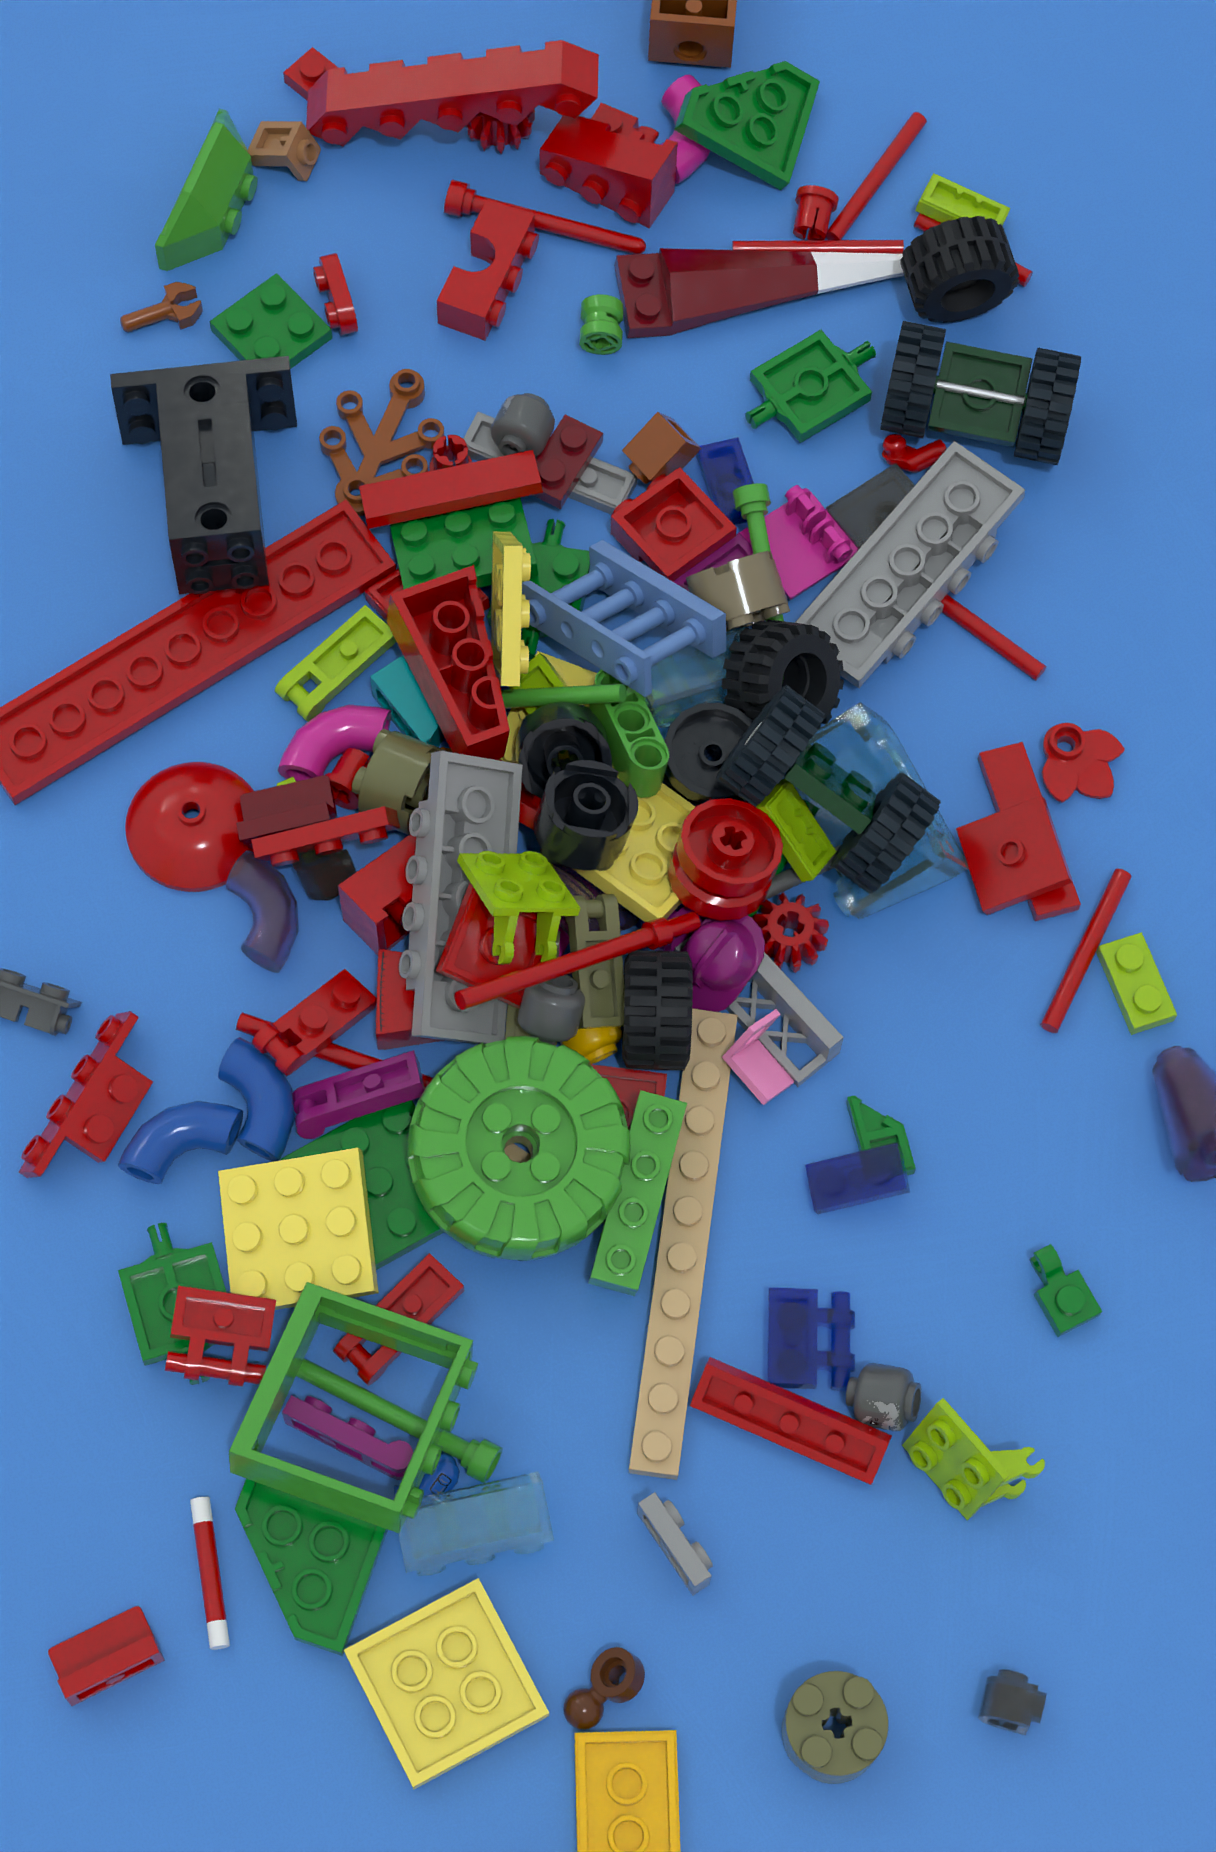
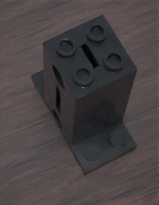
M289 356L110 374L111 389L122 444H146L161 441L168 536L179 595L190 593L204 594L209 591L236 588L250 589L255 586L269 585L254 431L297 427Z

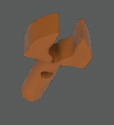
M181 282L165 285L166 295L161 303L121 316L120 323L123 330L130 332L165 319L176 321L180 330L193 326L203 312L201 300L190 303L187 306H180L178 304L182 301L197 298L196 287Z

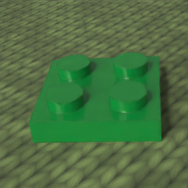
M277 273L209 321L211 331L240 361L289 356L290 369L333 339L332 329Z

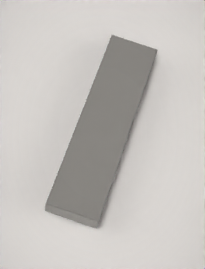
M477 412L463 438L468 447V455L476 461L504 456L491 437V425L495 418L481 412ZM593 458L568 498L612 515L615 508L621 502L630 499L637 485L638 478L631 472Z

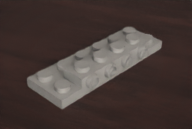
M954 441L795 623L819 627V631H825L831 637L830 643L836 644L839 649L837 660H842L844 669L840 672V676L857 688H860L882 662L887 664L894 655L900 659L903 658L915 643L916 636L913 633L922 623L926 626L932 625L939 617L944 607L941 600L947 593L951 591L956 595L965 587L971 577V572L968 569L977 559L985 563L992 556L999 543L995 539L997 529L1024 499L1025 489Z
M447 751L431 753L428 800L419 802V807L414 809L409 820L410 834L416 837L415 855L409 858L406 865V879L408 883L413 884L412 902L408 903L403 911L402 923L404 929L410 931L409 950H405L402 953L399 961L400 975L402 978H406V990L415 991L412 1036L472 1044H480L482 1042L487 1044L505 1040L507 1003L494 999L460 1010L455 1002V992L469 986L436 972V968L467 887L471 883L457 862L459 853H480L482 851L517 853L522 764Z

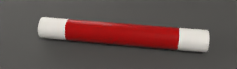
M197 1497L190 1500L209 1646L211 1650H218L230 1646L210 1497Z

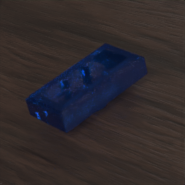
M739 438L700 446L701 450L696 454V458L711 501L734 525L747 522V519L741 517V512L736 511L732 493L736 488L754 484Z

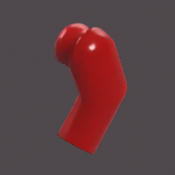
M892 434L883 440L882 446L884 450L882 456L888 465L911 473H917L931 467L947 448L944 442L938 439L916 449L906 445V439L901 435Z

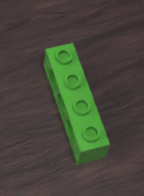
M640 1090L629 1127L630 1162L629 1165H624L620 1179L622 1191L604 1221L588 1284L635 1296L637 1293L685 1114L686 1102Z

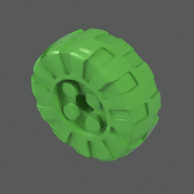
M507 1036L506 1040L487 1044L482 1042L455 1056L450 1063L433 1077L417 1102L408 1135L410 1174L413 1186L425 1211L444 1233L464 1245L466 1249L494 1259L538 1260L556 1255L576 1246L605 1221L607 1214L616 1203L622 1191L620 1179L624 1165H629L630 1132L624 1108L608 1079L603 1078L591 1066L590 1060L565 1045L558 1047L539 1040V1037ZM512 1143H520L528 1148L531 1158L527 1162H515L509 1159L504 1149Z

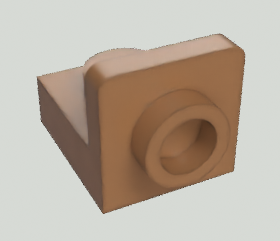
M261 121L248 148L253 166H287L298 181L308 180L321 151L319 144L302 121Z

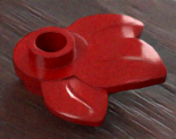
M1073 723L1057 724L1047 731L1043 740V751L1047 757L1042 770L1043 782L1050 795L1061 803L1068 800L1075 790L1090 798L1101 799L1111 797L1114 779L1108 762L1118 758L1125 749L1118 739L1107 731L1101 729L1083 731ZM1066 742L1072 746L1073 750L1070 752L1063 751L1058 748L1057 744Z

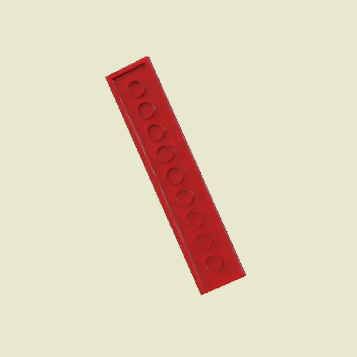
M347 500L342 501L266 547L269 585L255 586L250 589L236 588L209 591L204 594L190 593L0 707V785L14 805L364 593L365 589L394 572L396 564Z

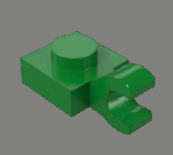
M1051 1244L1033 1253L1034 1256L1029 1260L1045 1286L1037 1290L1034 1297L1057 1337L1100 1316L1102 1310L1079 1269L1066 1276L1061 1260Z

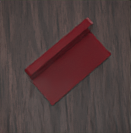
M322 775L242 794L240 796V803L244 821L237 822L236 824L239 840L252 850V839L338 818L331 780L328 776Z

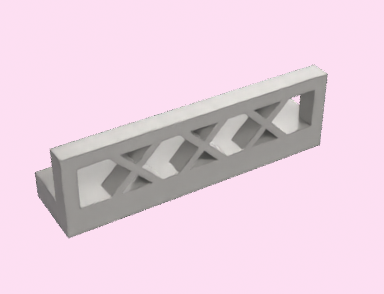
M691 936L679 944L675 951L681 952ZM764 952V958L758 970L749 980L752 984L751 998L737 997L726 1010L730 1014L738 1015L737 1022L745 1031L756 1023V1008L777 1009L783 1018L782 1032L765 1031L758 1040L791 1076L794 1084L799 1087L840 1053L844 1037ZM757 990L765 999H757ZM742 1007L751 1008L750 1016ZM788 1024L796 1033L788 1032ZM773 1041H781V1050ZM787 1042L806 1043L816 1053L817 1057L799 1070L786 1056Z

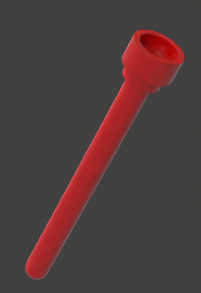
M452 179L445 199L444 213L457 217H462L463 214L471 215L472 212L480 213L487 197L476 195L477 190L470 189V184ZM491 199L534 214L536 229L631 254H642L646 249L645 241L639 237Z

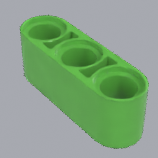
M601 669L596 674L593 685L622 684L619 680ZM625 685L627 692L625 702L589 704L588 708L601 721L606 731L612 756V765L619 772V779L627 787L630 783L635 789L637 797H651L656 795L661 789L670 756L669 750L643 695Z

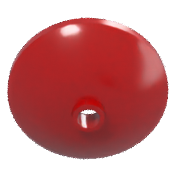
M207 762L177 764L158 772L140 787L128 808L125 824L126 839L134 861L152 880L167 888L178 891L201 892L228 884L240 876L255 859L253 849H249L239 840L236 824L237 822L244 821L240 796L254 792V790L242 777L230 769ZM190 809L200 811L199 815L195 818H186L184 816L185 812Z

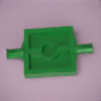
M822 329L751 370L750 381L764 397L765 402L745 413L747 422L751 424L753 429H756L761 424L776 417L788 427L800 443L871 401L872 391L859 376L857 367L876 357L874 347H870L871 343L865 341L847 353L835 346Z
M549 519L546 524L543 542L532 543L538 575L530 577V581L552 593L589 573L590 554L587 550L566 548L560 545L566 525L564 522L557 520L555 526L554 519ZM586 595L569 605L582 612ZM491 604L487 616L489 626H491ZM529 625V628H521V640H524L525 646H528L529 661H531L535 657L539 637H547L548 635Z
M158 1223L162 1242L159 1241L155 1225L147 1228L154 1255H151L140 1264L118 1270L145 1366L166 1360L168 1351L188 1354L190 1340L170 1338L178 1286L226 1292L212 1242L191 1249H173L167 1223ZM204 1343L203 1352L216 1344ZM200 1376L202 1382L210 1379V1377ZM189 1379L191 1385L199 1384L198 1380Z

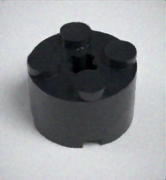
M569 702L551 703L540 707L523 719L516 739V755L518 764L523 765L522 782L532 795L534 794L542 798L549 777L554 772L556 774L565 769L566 764L573 761L591 760L612 767V756L606 731L601 721L587 706ZM568 750L569 758L559 759L558 752Z
M578 760L566 764L565 769L556 774L554 772L549 777L534 818L535 837L541 847V854L547 858L549 863L562 864L578 870L605 871L610 869L614 861L620 856L637 816L638 798L632 785L629 783L627 787L617 777L619 774L617 770L601 762Z

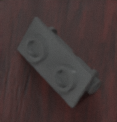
M0 968V1017L18 1022L22 1006H25L29 1010L24 1025L54 1036L59 1032L63 1034L68 1033L72 1023V1016L66 1015L67 1009L80 1007L82 1003L68 998L70 990L45 982L42 983L40 989L25 984V975Z

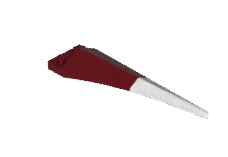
M660 248L659 253L617 255L614 264L620 300L623 303V317L627 338L670 336L776 304L860 284L904 276L900 264L903 254Z

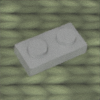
M655 1492L639 1502L637 1508L638 1516L692 1596L707 1587L712 1576L708 1569L713 1567V1564L703 1547L697 1541L690 1545L680 1530L685 1523L676 1507L670 1500L662 1503Z

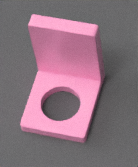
M777 1009L751 1025L722 1056L723 1060L763 1105L784 1092L794 1083L791 1076L758 1040L781 1015Z

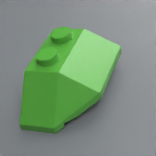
M219 108L167 222L155 243L158 265L161 270L169 271L223 250L229 235H235L240 227L242 219L241 209L245 201H251L255 195L258 178L253 175L251 156L226 110Z

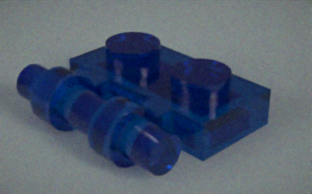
M769 1288L767 1382L781 1388L816 1389L817 1370H826L831 1372V1390L847 1391L850 1372L855 1371V1354L850 1353V1330L855 1328V1312L850 1310L849 1292L837 1291L831 1293V1309L818 1308V1289ZM817 1327L831 1329V1351H817Z

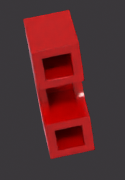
M488 198L470 231L471 256L488 262L490 266L477 272L466 271L453 266L437 299L438 324L486 341L492 326H500L506 311V302L504 301L509 292L515 293L517 291L523 274L521 266L525 258L531 259L539 242V234L535 233L534 214Z

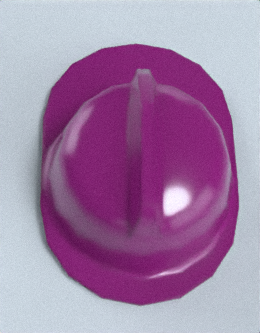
M747 915L741 919L724 921L707 918L701 923L700 928L695 930L681 950V952H688L692 961V1009L714 1012L725 1010L737 999L758 970L764 958L765 940L761 928L752 917Z

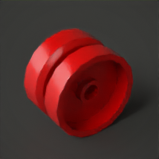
M732 798L712 799L696 806L685 818L679 833L678 842L671 856L668 876L672 891L684 906L703 917L719 921L737 920L755 912L766 899L772 878L775 876L781 861L783 843L779 829L766 813L747 802Z

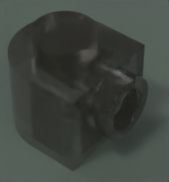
M348 849L317 856L315 850L299 853V861L292 863L306 895L314 900H331L339 895L338 885L357 872Z
M1004 1669L999 1670L998 1676L986 1678L978 1719L990 1726L1026 1735L1031 1721L1040 1723L1047 1693L1038 1691V1685L1028 1683L1029 1678L1022 1673Z

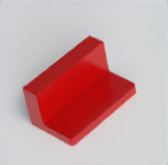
M139 1606L114 1616L48 1650V1655L59 1677L57 1681L65 1699L71 1706L165 1661L145 1615Z

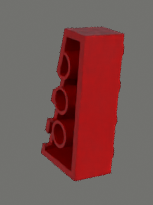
M474 565L390 594L386 622L452 752L493 760L504 757L510 729L499 678L496 677L493 664L494 655L491 641L488 640L486 632L485 614L482 600L479 599Z
M411 834L338 885L343 921L377 956L378 949L391 950L410 933V931H406L403 927L402 916L406 905L412 902L413 884L408 883L406 879L407 862L411 856L415 855L416 837Z

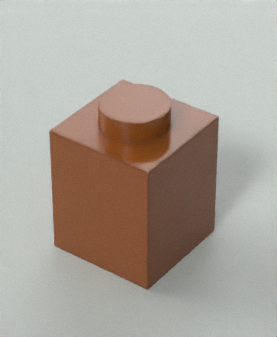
M657 412L622 451L632 461L628 466L632 473L643 483L648 484L662 474L669 475L679 467L683 469L701 450V447L673 418Z

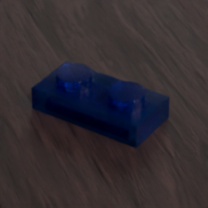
M898 1143L805 1165L813 1208L817 1214L910 1193L902 1149Z

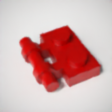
M178 1286L170 1338L190 1340L188 1354L168 1351L165 1371L184 1373V1379L198 1381L199 1376L228 1380V1385L243 1387L244 1382L260 1384L266 1372V1365L247 1363L249 1349L268 1352L276 1300ZM204 1343L234 1347L232 1360L204 1357Z

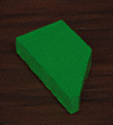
M856 1096L847 1097L846 1104L868 1184L914 1174L916 1168L904 1124L888 1115L880 1114L863 1104L862 1100Z

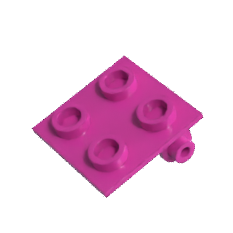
M795 485L785 494L788 500L787 503L764 517L773 559H775L785 594L790 600L845 566L859 550L812 492L807 488L801 489L799 485ZM747 527L739 533L751 545L749 530Z

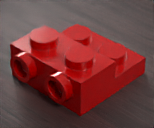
M680 467L669 475L662 474L655 478L645 492L633 500L626 499L621 502L611 515V534L634 559L639 562L644 560L652 570L672 582L736 537L737 527Z

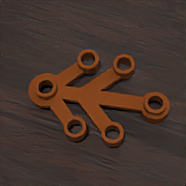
M402 369L392 376L389 384L391 400L374 436L363 415L361 395L355 391L348 390L342 392L337 397V413L343 420H346L364 457L358 471H356L345 451L347 447L345 432L339 427L329 426L320 433L321 450L330 457L340 478L335 489L336 502L339 504L347 500L359 516L365 515L361 495L354 496L349 493L350 491L359 489L361 485L414 475L407 471L411 466L421 467L422 470L419 473L428 472L426 459L421 455L411 453L424 448L433 449L436 440L444 436L443 424L437 419L428 418L419 424L417 432L393 440L406 410L420 405L425 397L424 380L414 370ZM406 382L414 384L409 388L400 386V384ZM348 402H353L357 404V406L354 409H345L342 407L344 404ZM428 430H435L439 433L435 437L424 435ZM330 438L340 440L336 445H328L326 443ZM408 455L403 459L401 469L376 477L382 464Z

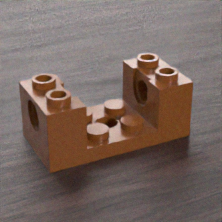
M652 0L648 61L731 68L737 0Z

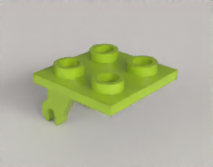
M492 851L459 853L458 864L490 914L494 916L492 952L493 956H499L498 964H510L513 959V940L519 912H537L535 954L542 955L541 963L556 958V938L561 916H578L581 908L547 858L533 851H525L522 854L495 853Z
M944 1398L935 1404L902 1444L909 1453L914 1465L931 1478L942 1491L948 1504L957 1509L967 1521L981 1507L1002 1497L1007 1499L1018 1498L1026 1488V1481L1021 1480L1015 1486L1009 1485V1482L1022 1476L1028 1479L1035 1478L1045 1467L1044 1459L1039 1460L1034 1465L1027 1463L1026 1459L1035 1451L1032 1447H1024L1017 1450L990 1451Z

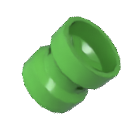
M603 294L585 298L581 302V320L584 325L580 328L579 345L583 350L598 355L612 354L622 347L623 331L618 325L623 321V303L614 296Z

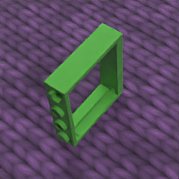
M307 1282L229 1450L230 1473L400 1534L406 1517L415 1519L424 1496V1490L419 1489L425 1473L433 1475L438 1466L443 1447L437 1444L443 1430L451 1432L456 1423L461 1404L455 1401L460 1389L468 1390L474 1380L478 1363L472 1361L473 1340ZM319 1324L449 1369L394 1500L261 1453Z

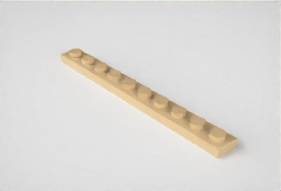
M692 1009L690 1060L682 1073L679 1101L686 1102L687 1106L668 1177L629 1465L630 1474L673 1480L678 1479L731 1072L730 1066L723 1060L722 1056L734 1044L738 1017L736 1014Z

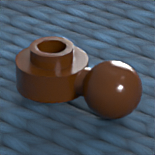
M619 1647L610 1648L602 1652L595 1660L591 1669L592 1687L590 1689H577L567 1696L563 1707L567 1722L580 1730L591 1729L602 1719L604 1713L603 1704L607 1700L615 1703H624L634 1698L641 1690L645 1678V1670L641 1660ZM626 1672L623 1681L619 1684L620 1676Z

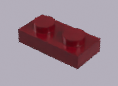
M565 414L549 438L544 450L536 459L543 493L532 496L561 509L603 443V432Z

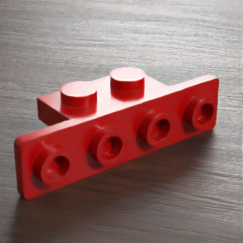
M128 1011L118 1013L115 1016L110 1015L101 1024L95 1036L99 1042L91 1055H85L75 1066L71 1074V1078L75 1081L66 1095H60L49 1108L46 1118L50 1120L41 1136H34L25 1147L21 1156L25 1162L19 1170L20 1174L26 1178L40 1177L63 1140L98 1163L106 1161L153 1083L149 1078L115 1056L138 1019L136 1014Z

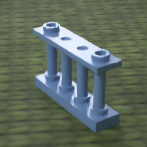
M604 540L589 547V573L564 587L549 593L532 581L522 582V594H525V599L529 600L530 603L529 625L545 633L644 697L652 694L651 666L689 645L711 658H715L726 651V613ZM596 589L610 595L608 598L582 612L569 605ZM627 607L641 614L612 631L599 624ZM657 626L672 633L644 650L630 643V641Z

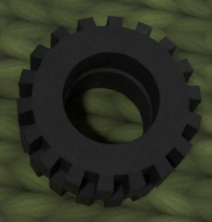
M983 216L961 217L929 228L910 242L911 245L905 248L902 253L903 257L900 260L915 311L918 312L921 318H928L931 322L943 321V323L962 321L986 313L1008 298L1019 283V272L1003 226L998 224L996 220L992 218L985 219Z
M777 620L758 621L752 624V629L745 628L739 634L740 641H733L729 648V651L732 653L730 659H725L723 669H727L726 678H722V689H727V695L724 697L725 704L739 709L754 721L766 704L770 703L773 696L777 692L779 693L782 687L788 685L825 713L821 723L827 724L832 718V708L837 709L840 699L837 696L839 689L843 690L844 680L840 679V672L844 670L842 660H837L839 649L836 644L830 643L831 637L825 631H819V627ZM821 724L817 727L816 733L820 731Z
M637 950L628 953L624 963L625 999L624 1026H622V1059L627 1069L685 1070L690 1060L693 1000L692 961L688 952Z

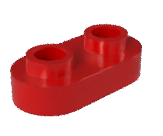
M333 253L320 256V266L313 267V273L318 292H327L329 302L324 303L328 325L331 329L338 328L341 336L358 332L354 306L338 255Z

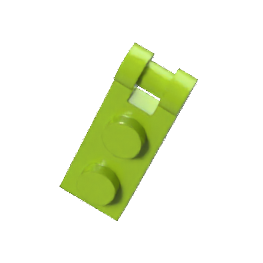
M364 605L278 682L275 692L284 701L291 700L298 707L297 713L309 722L323 711L328 702L396 643L389 626L370 608ZM312 679L318 686L309 693L303 688V685Z

